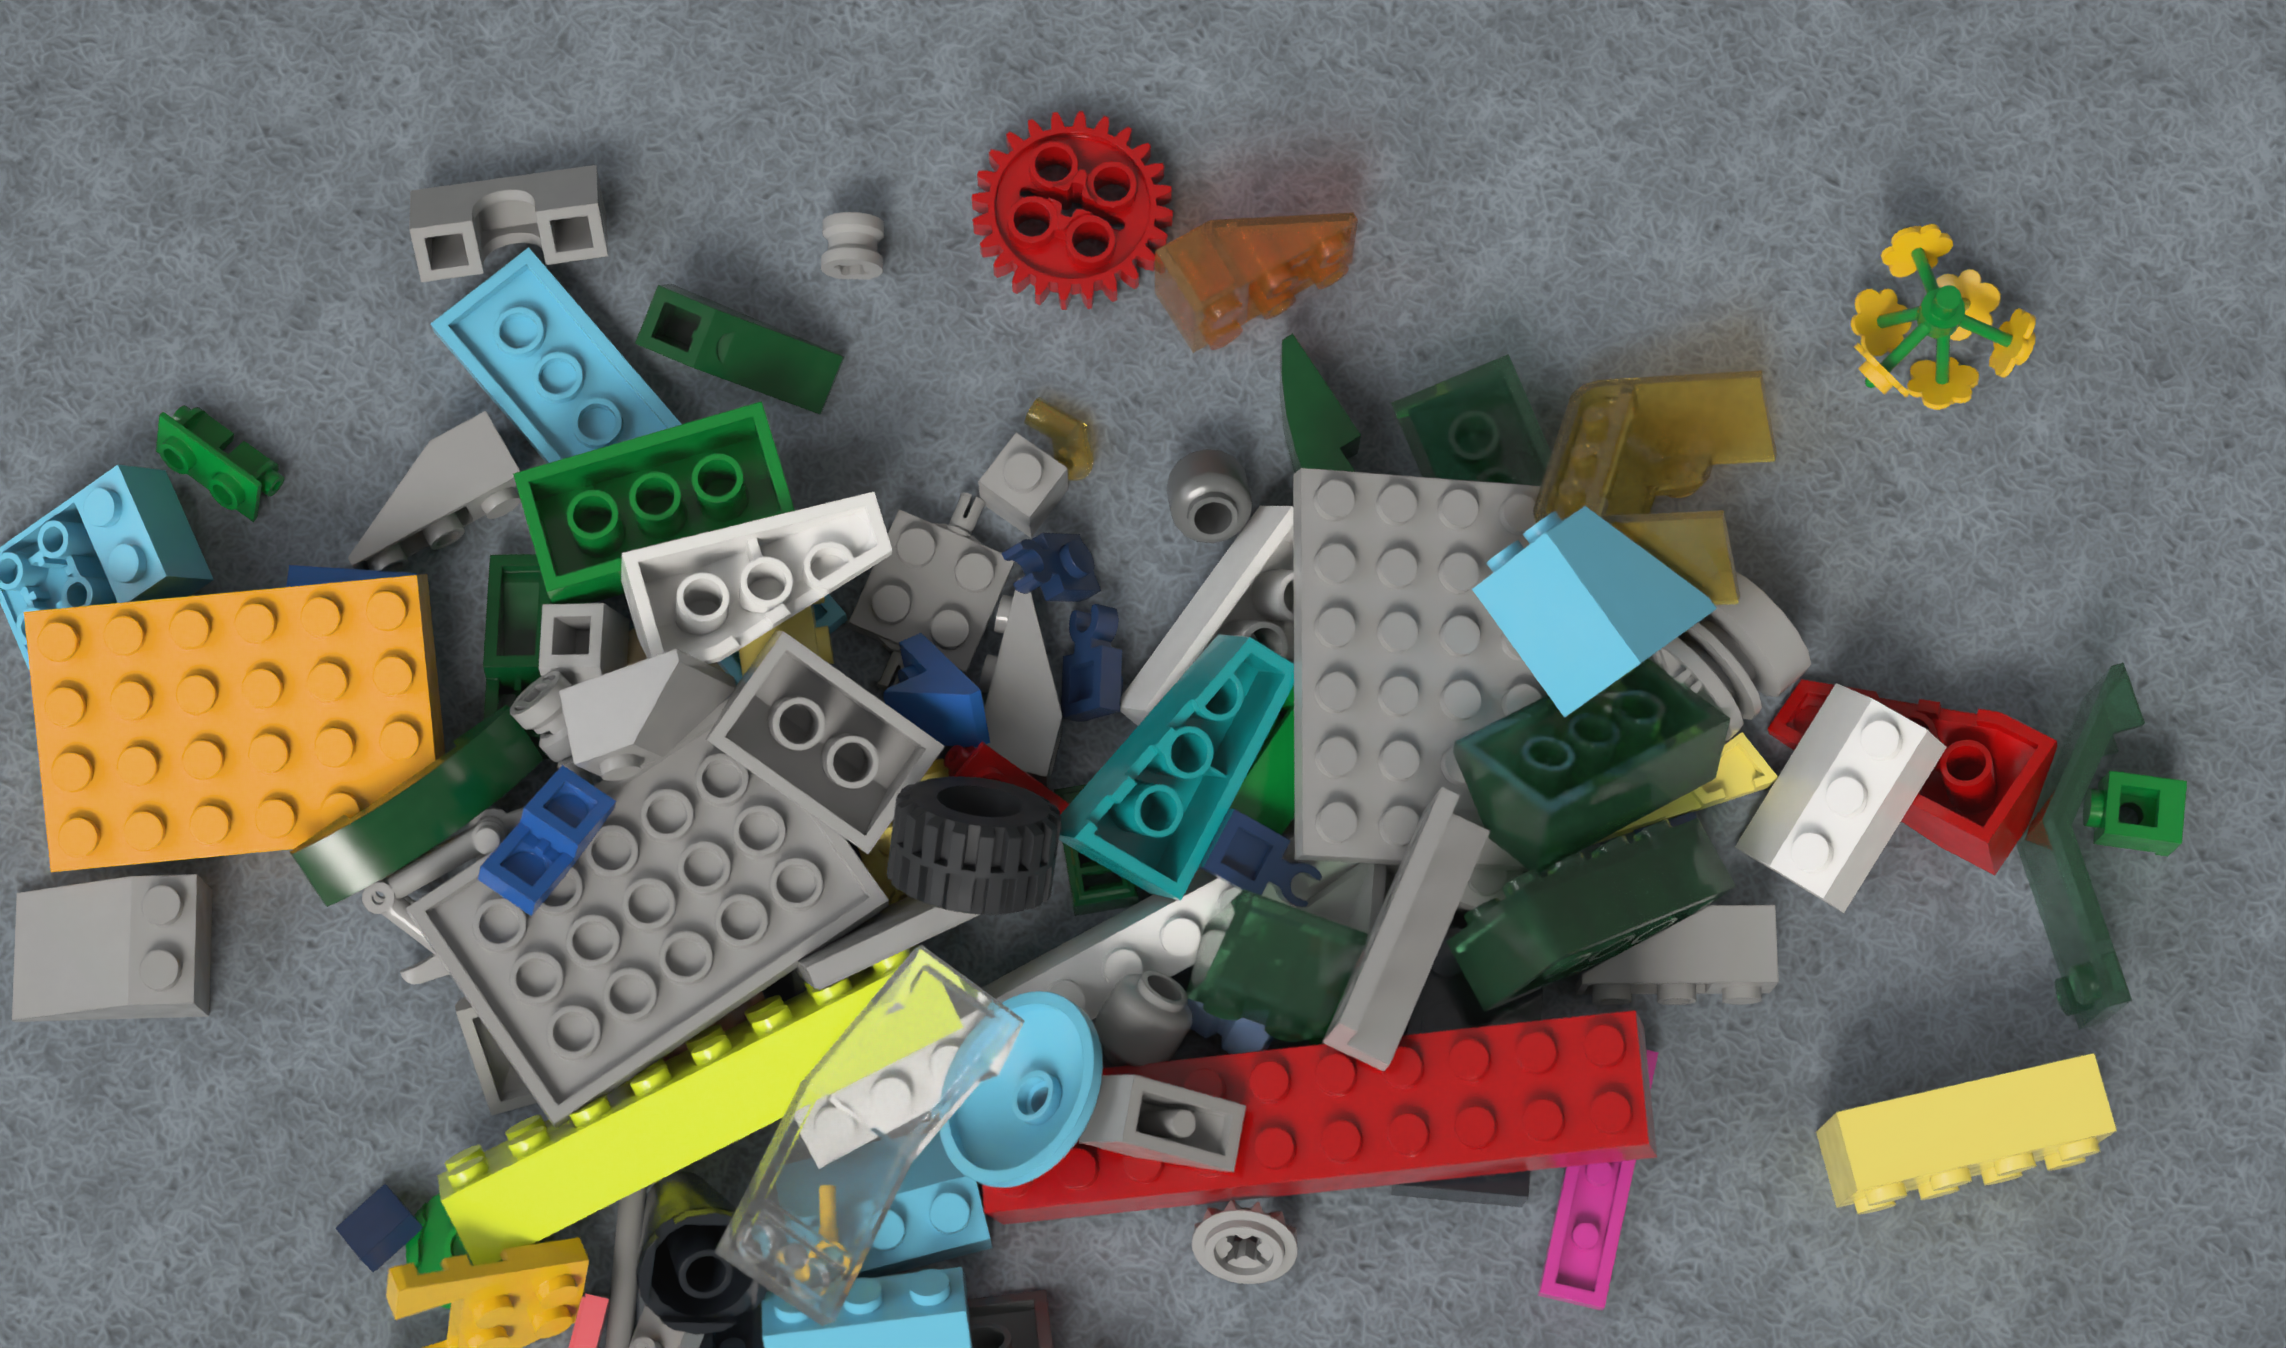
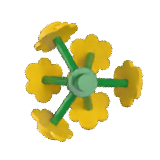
M1938 225L1912 226L1894 234L1891 238L1892 246L1887 247L1881 253L1883 263L1889 265L1890 273L1895 277L1909 276L1917 270L1927 294L1924 296L1920 306L1909 309L1897 304V295L1892 289H1883L1879 292L1873 289H1865L1857 294L1855 309L1858 314L1852 317L1851 328L1856 335L1861 336V345L1857 343L1854 348L1866 359L1858 370L1867 377L1865 385L1868 388L1876 386L1884 395L1894 386L1906 398L1909 395L1922 397L1923 404L1934 410L1947 408L1954 403H1966L1972 398V388L1979 382V373L1971 366L1958 365V361L1950 357V339L1962 341L1967 339L1972 333H1975L1993 341L1994 351L1990 356L1989 366L1995 369L1997 376L2005 378L2010 374L2015 365L2023 364L2030 356L2036 339L2035 332L2033 331L2036 318L2033 314L2018 308L2013 312L2010 320L2005 321L1997 329L1992 326L1993 317L1990 312L1996 310L1999 306L2001 293L1994 284L1982 283V278L1978 271L1967 269L1959 277L1955 274H1944L1935 279L1932 268L1937 265L1938 257L1944 256L1953 247L1951 236L1941 233ZM1917 320L1918 326L1904 339L1903 334L1910 330L1912 321ZM1926 336L1935 338L1936 362L1931 360L1915 362L1910 368L1911 380L1908 382L1906 389L1890 372ZM1887 351L1890 352L1881 363L1874 358L1883 356Z

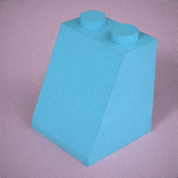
M1586 506L1563 521L1554 511L1523 533L1530 545L1524 549L1519 540H1517L1487 561L1486 564L1493 573L1472 589L1564 718L1717 609L1708 596Z

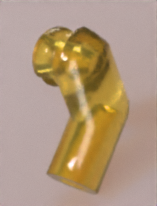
M1038 397L1030 407L1024 424L1052 439L1054 459L1067 467L1068 481L1084 479L1092 471L1095 461L1088 425L1072 414Z

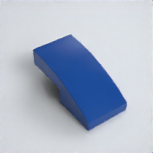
M562 765L524 807L519 824L481 865L477 880L532 916L591 843L614 810L616 801Z

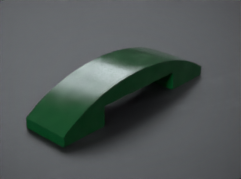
M505 705L453 741L456 745L454 749L352 818L343 815L290 851V854L325 906L329 907L367 888L451 836L503 797L543 760L525 729L510 714V706Z

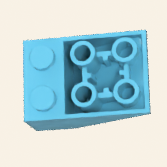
M116 465L0 547V604L29 670L24 612L187 597L214 580L166 470Z

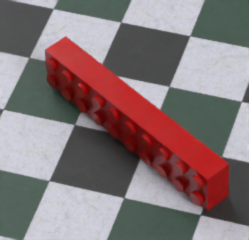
M1636 1010L1403 1035L1391 1063L1385 1071L1379 1070L1327 1044L1147 1063L1139 1067L1128 1065L1102 1068V1076L1137 1075L1246 1105L1234 1172L1132 1157L1079 1143L1078 1140L1064 1158L1050 1170L1027 1183L1004 1188L990 1187L984 1184L982 1186L984 1214L1005 1225L1229 1202L1231 1199L1239 1201L1657 1158L1644 1025Z

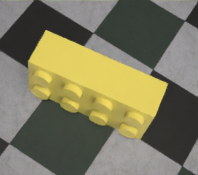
M2092 1053L1839 1111L1822 1125L1816 1133L1836 1207L1855 1204L1857 1214L1860 1215L1895 1206V1200L1907 1197V1191L1918 1189L1920 1199L1926 1200L1957 1192L1960 1185L1971 1182V1177L1977 1175L1982 1176L1984 1185L2013 1180L2023 1176L2022 1171L2036 1167L2035 1162L2045 1160L2047 1171L2074 1166L2085 1162L2086 1156L2100 1152L2098 1143L2117 1130L2096 1057Z

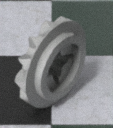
M1231 1199L1224 1211L1217 1208H1207L1202 1222L1195 1223L1192 1250L1197 1261L1208 1272L1221 1279L1242 1284L1264 1283L1284 1275L1295 1263L1298 1251L1297 1228L1286 1225L1283 1211L1264 1213L1259 1200L1251 1208H1241ZM1234 1235H1237L1239 1238H1242L1244 1240L1240 1242H1234ZM1251 1236L1257 1237V1243L1247 1238Z

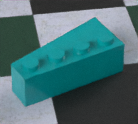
M1218 634L1060 814L1062 820L1059 840L1150 894L1182 900L1294 685V664L1251 637Z

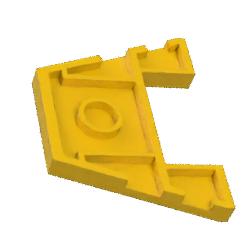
M580 1237L506 1248L500 1253L503 1261L471 1266L467 1255L444 1258L441 1262L443 1271L418 1274L414 1263L397 1265L389 1268L386 1298L395 1320L451 1303L447 1339L422 1348H522L539 1339L556 1336L575 1323L584 1292L589 1258Z

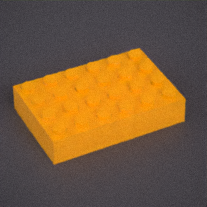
M427 574L24 612L51 872L294 849L343 815L352 818L445 755Z

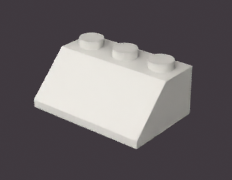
M1836 683L1735 848L1844 913L1947 747L1927 729L1878 701Z

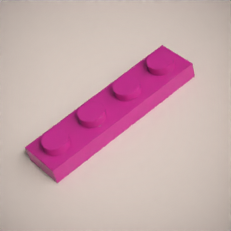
M1646 1049L1651 1090L1658 1052ZM1636 1160L1565 1167L1537 1296L1600 1311L1605 1308Z

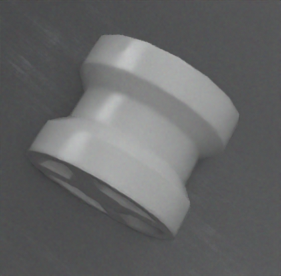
M859 212L835 213L823 220L822 233L823 237L828 240V250L821 255V270L823 273L837 279H872L883 273V257L877 252L878 242L884 238L883 220L871 214Z

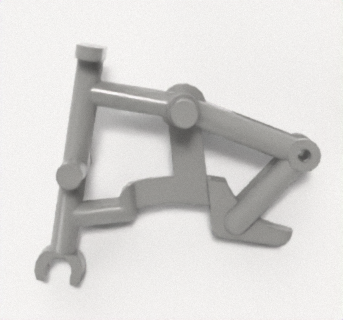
M572 755L559 761L558 769L564 765L594 786L590 772L575 766ZM494 807L487 808L470 821L469 827L465 831L365 888L362 894V902L368 911L374 914H382L433 953L426 959L400 971L402 978L407 983L413 985L421 984L449 975L447 969L408 914L406 907L416 902L408 895L476 857L477 862L493 852L519 824L524 808L508 813ZM377 892H382L385 897L380 896Z

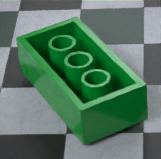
M762 401L513 473L546 591L552 604H588L624 594L621 582L622 553L795 511Z

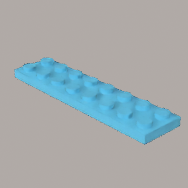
M529 247L431 323L434 333L546 463L682 425ZM828 594L824 597L825 603L814 604L813 607L816 627L828 626L829 633L831 634L847 621V616ZM739 650L722 661L717 662L727 674L734 677L736 685L742 678Z

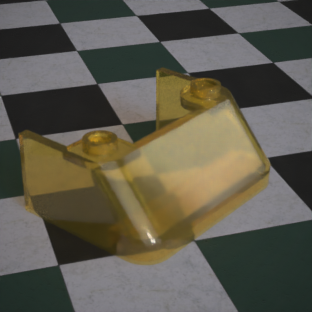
M1762 370L1602 379L1589 382L1576 389L1569 398L1533 508L1535 524L1554 511L1563 521L1586 506L1708 596L1714 605L1739 604L1740 591L1724 510L1650 513L1655 496L1666 495L1671 498H1683L1694 494L1709 479L1713 465L1776 461L1777 451Z

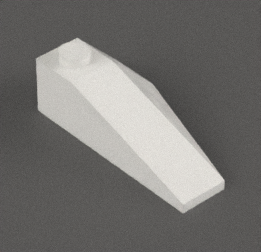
M870 492L622 553L621 582L638 640L647 659L677 648L707 664H712L727 658L892 555V547L875 492Z

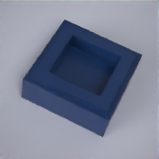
M384 1184L335 1229L359 1259L372 1272H375L418 1234L423 1226L398 1196Z

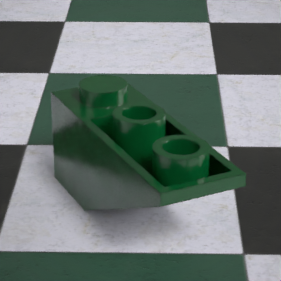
M674 284L657 286L635 341V344L691 368L820 415L826 405L845 357Z

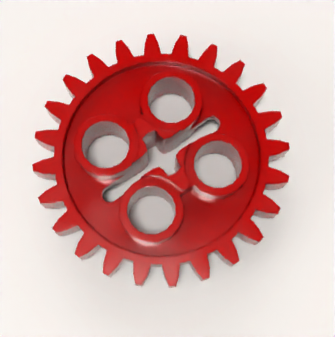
M1078 111L1073 126L1066 127L1058 112H1053L1051 129L1045 131L1041 129L1037 122L1030 119L1028 120L1029 138L1026 140L1009 131L1006 134L1009 154L994 149L989 151V164L996 172L979 170L977 173V183L986 192L972 194V209L982 213V215L972 219L973 231L975 235L987 236L979 243L982 258L999 255L993 263V271L996 278L1005 276L1013 271V292L1018 294L1029 284L1035 286V302L1038 305H1041L1046 300L1050 292L1058 293L1061 310L1067 309L1072 294H1080L1087 309L1093 308L1095 291L1102 290L1112 302L1117 301V282L1120 280L1133 289L1138 288L1139 275L1136 266L1149 271L1156 269V256L1150 249H1167L1168 235L1159 228L1170 227L1173 222V211L1162 207L1172 201L1171 186L1157 185L1164 178L1163 163L1146 165L1151 157L1150 144L1147 142L1131 149L1132 129L1126 127L1115 137L1110 135L1109 117L1107 116L1102 117L1095 129L1087 128L1084 111ZM1053 164L1061 165L1069 171L1068 176L1055 182L1045 180L1038 173L1044 167ZM1114 184L1123 187L1128 193L1121 200L1106 201L1098 196L1097 191L1105 185ZM1023 191H1030L1035 196L1021 197L1020 194ZM1073 202L1082 205V209H1076L1072 217L1062 214V210H1069ZM1029 219L1041 220L1048 226L1044 233L1034 237L1023 235L1017 230V227ZM1118 223L1125 225L1122 230H1116L1110 226V224ZM1096 239L1104 243L1107 248L1100 255L1089 257L1078 253L1075 247L1083 240Z

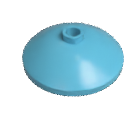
M1035 991L1019 994L990 1010L963 1039L951 1060L942 1085L939 1101V1130L946 1154L954 1166L964 1175L990 1187L1018 1186L1050 1170L1064 1158L1080 1139L1096 1107L1103 1067L1101 1043L1097 1030L1090 1017L1082 1008L1072 1001L1051 992Z

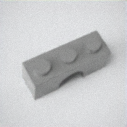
M596 165L410 191L409 230L421 282L484 274L485 258L492 251L515 243H530L541 247L546 265L608 256L607 219Z

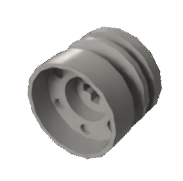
M1719 568L1697 588L1711 599L1717 609L1643 662L1651 676L1677 708L1705 732L1717 739L1728 741L1742 728L1744 724L1742 719L1752 720L1759 714L1762 704L1758 691L1766 696L1778 697L1808 670L1811 660L1808 649L1800 634L1784 612L1768 595L1745 576L1732 569Z

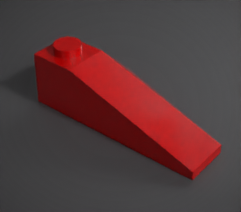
M1801 679L1768 727V733L1792 750H1795L1835 685ZM1846 687L1878 701L1927 729L1947 747L1901 822L1939 847L1996 875L2030 824L2058 747L2057 740L2001 712L1979 708L1977 714L1941 708L1940 702L1919 699L1918 704L1879 698L1876 691Z

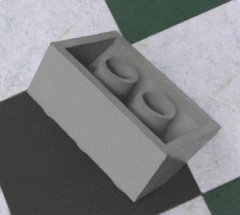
M775 631L737 684L706 737L708 742L867 854L870 853L894 819L897 794L901 793V789L907 785L919 782L944 748V745L784 631Z

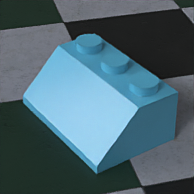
M939 1126L862 1145L818 1170L815 1169L810 1159L770 1169L780 1226L795 1286L806 1287L851 1281L857 1278H877L993 1248L977 1183L960 1172L950 1161L942 1144ZM819 1186L833 1187L836 1244L843 1248L848 1259L847 1269L840 1277L837 1275L838 1257L833 1250L828 1248L818 1252L815 1257L816 1278L810 1276L805 1266L806 1254L810 1247L816 1244V1188Z
M962 1267L940 1270L927 1269L917 1273L877 1278H857L845 1282L806 1287L792 1286L782 1290L767 1291L762 1300L764 1348H972L965 1273Z

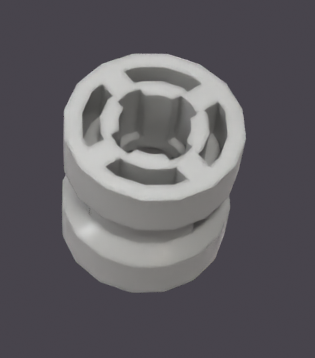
M558 670L551 671L534 681L518 696L510 708V714L522 728L534 730L537 734H540L539 747L554 762L562 761L572 755L559 694L560 690L572 685Z

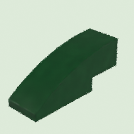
M1292 333L1282 339L1279 395L1284 435L1294 473L1300 468L1355 472L1348 459L1358 454L1361 434Z
M536 554L490 555L483 670L486 677L484 720L505 705L511 707L518 696L541 677L539 655L542 605L552 604L547 594ZM525 729L542 758L550 759L539 747L540 734H537L534 730Z

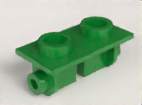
M183 405L174 413L172 418L165 412H162L159 415L156 452L160 454L165 464L176 473L187 474L203 485L224 508L229 510L236 509L254 522L258 517L261 493L263 492L271 497L281 488L284 482V476L278 472L279 465L245 441L238 445L231 453L227 454L223 450L233 442L234 433L199 407L191 410L186 405Z

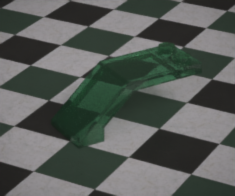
M2124 662L2111 666L2084 697L2040 794L2030 824L2017 845L2061 975L2060 978L2055 980L2059 1004L2066 1016H2075L2079 1030L2104 1023L2132 1001L2072 828V823L2101 758L2119 752L2113 735L2142 727L2145 724Z

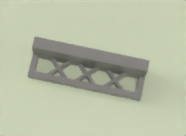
M1441 787L1425 808L1322 1042L1382 1071H1385L1391 1063L1490 833L1489 830L1454 814L1453 811L1460 795Z

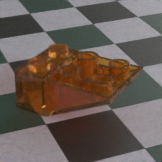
M1353 212L1209 220L1155 251V294L1193 353L1206 345H1209L1211 350L1222 348L1242 333L1243 329L1241 326L1261 314L1265 320L1272 319L1285 312L1295 303L1296 298L1294 295L1314 284L1318 289L1327 288L1343 278L1349 271L1347 265L1352 263L1358 219Z

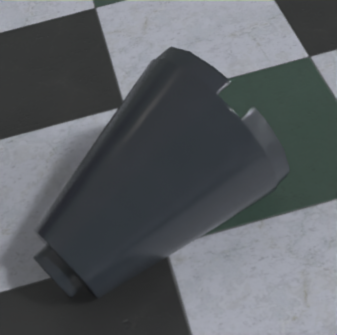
M686 1171L674 1172L655 1182L647 1196L636 1269L640 1296L646 1306L655 1315L660 1317L661 1322L672 1330L700 1335L724 1331L737 1324L735 1318L745 1312L751 1305L755 1309L764 1299L772 1278V1261L767 1241L761 1230L747 1216L699 1175Z

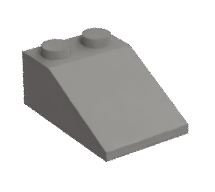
M197 874L128 876L17 893L12 1021L209 1017L212 889Z

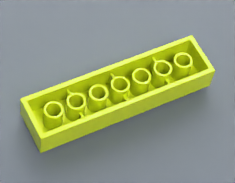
M917 944L821 990L815 989L804 981L806 991L784 1002L780 995L764 999L744 1012L748 1020L726 1031H723L721 1025H715L703 1030L685 1042L688 1050L666 1061L661 1058L606 1096L603 1095L570 1115L571 1119L555 1129L550 1120L544 1122L541 1115H535L509 1128L505 1132L508 1138L507 1141L485 1152L481 1145H475L449 1158L444 1163L447 1171L437 1175L440 1198L473 1265L498 1262L502 1260L500 1253L503 1249L531 1245L962 1027L963 1024L929 954Z

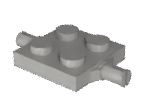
M962 492L948 525L930 523L900 509L896 514L888 532L892 555L873 566L848 623V628L877 640L892 653L881 679L877 683V687L883 691L889 688L895 672L904 668L899 642L919 633H922L965 675L968 671L1015 562L1013 560H1004L1001 552L982 545L971 535L982 509L986 505L985 501L977 496L968 516L964 518L971 502L972 494ZM898 675L893 686L899 683Z

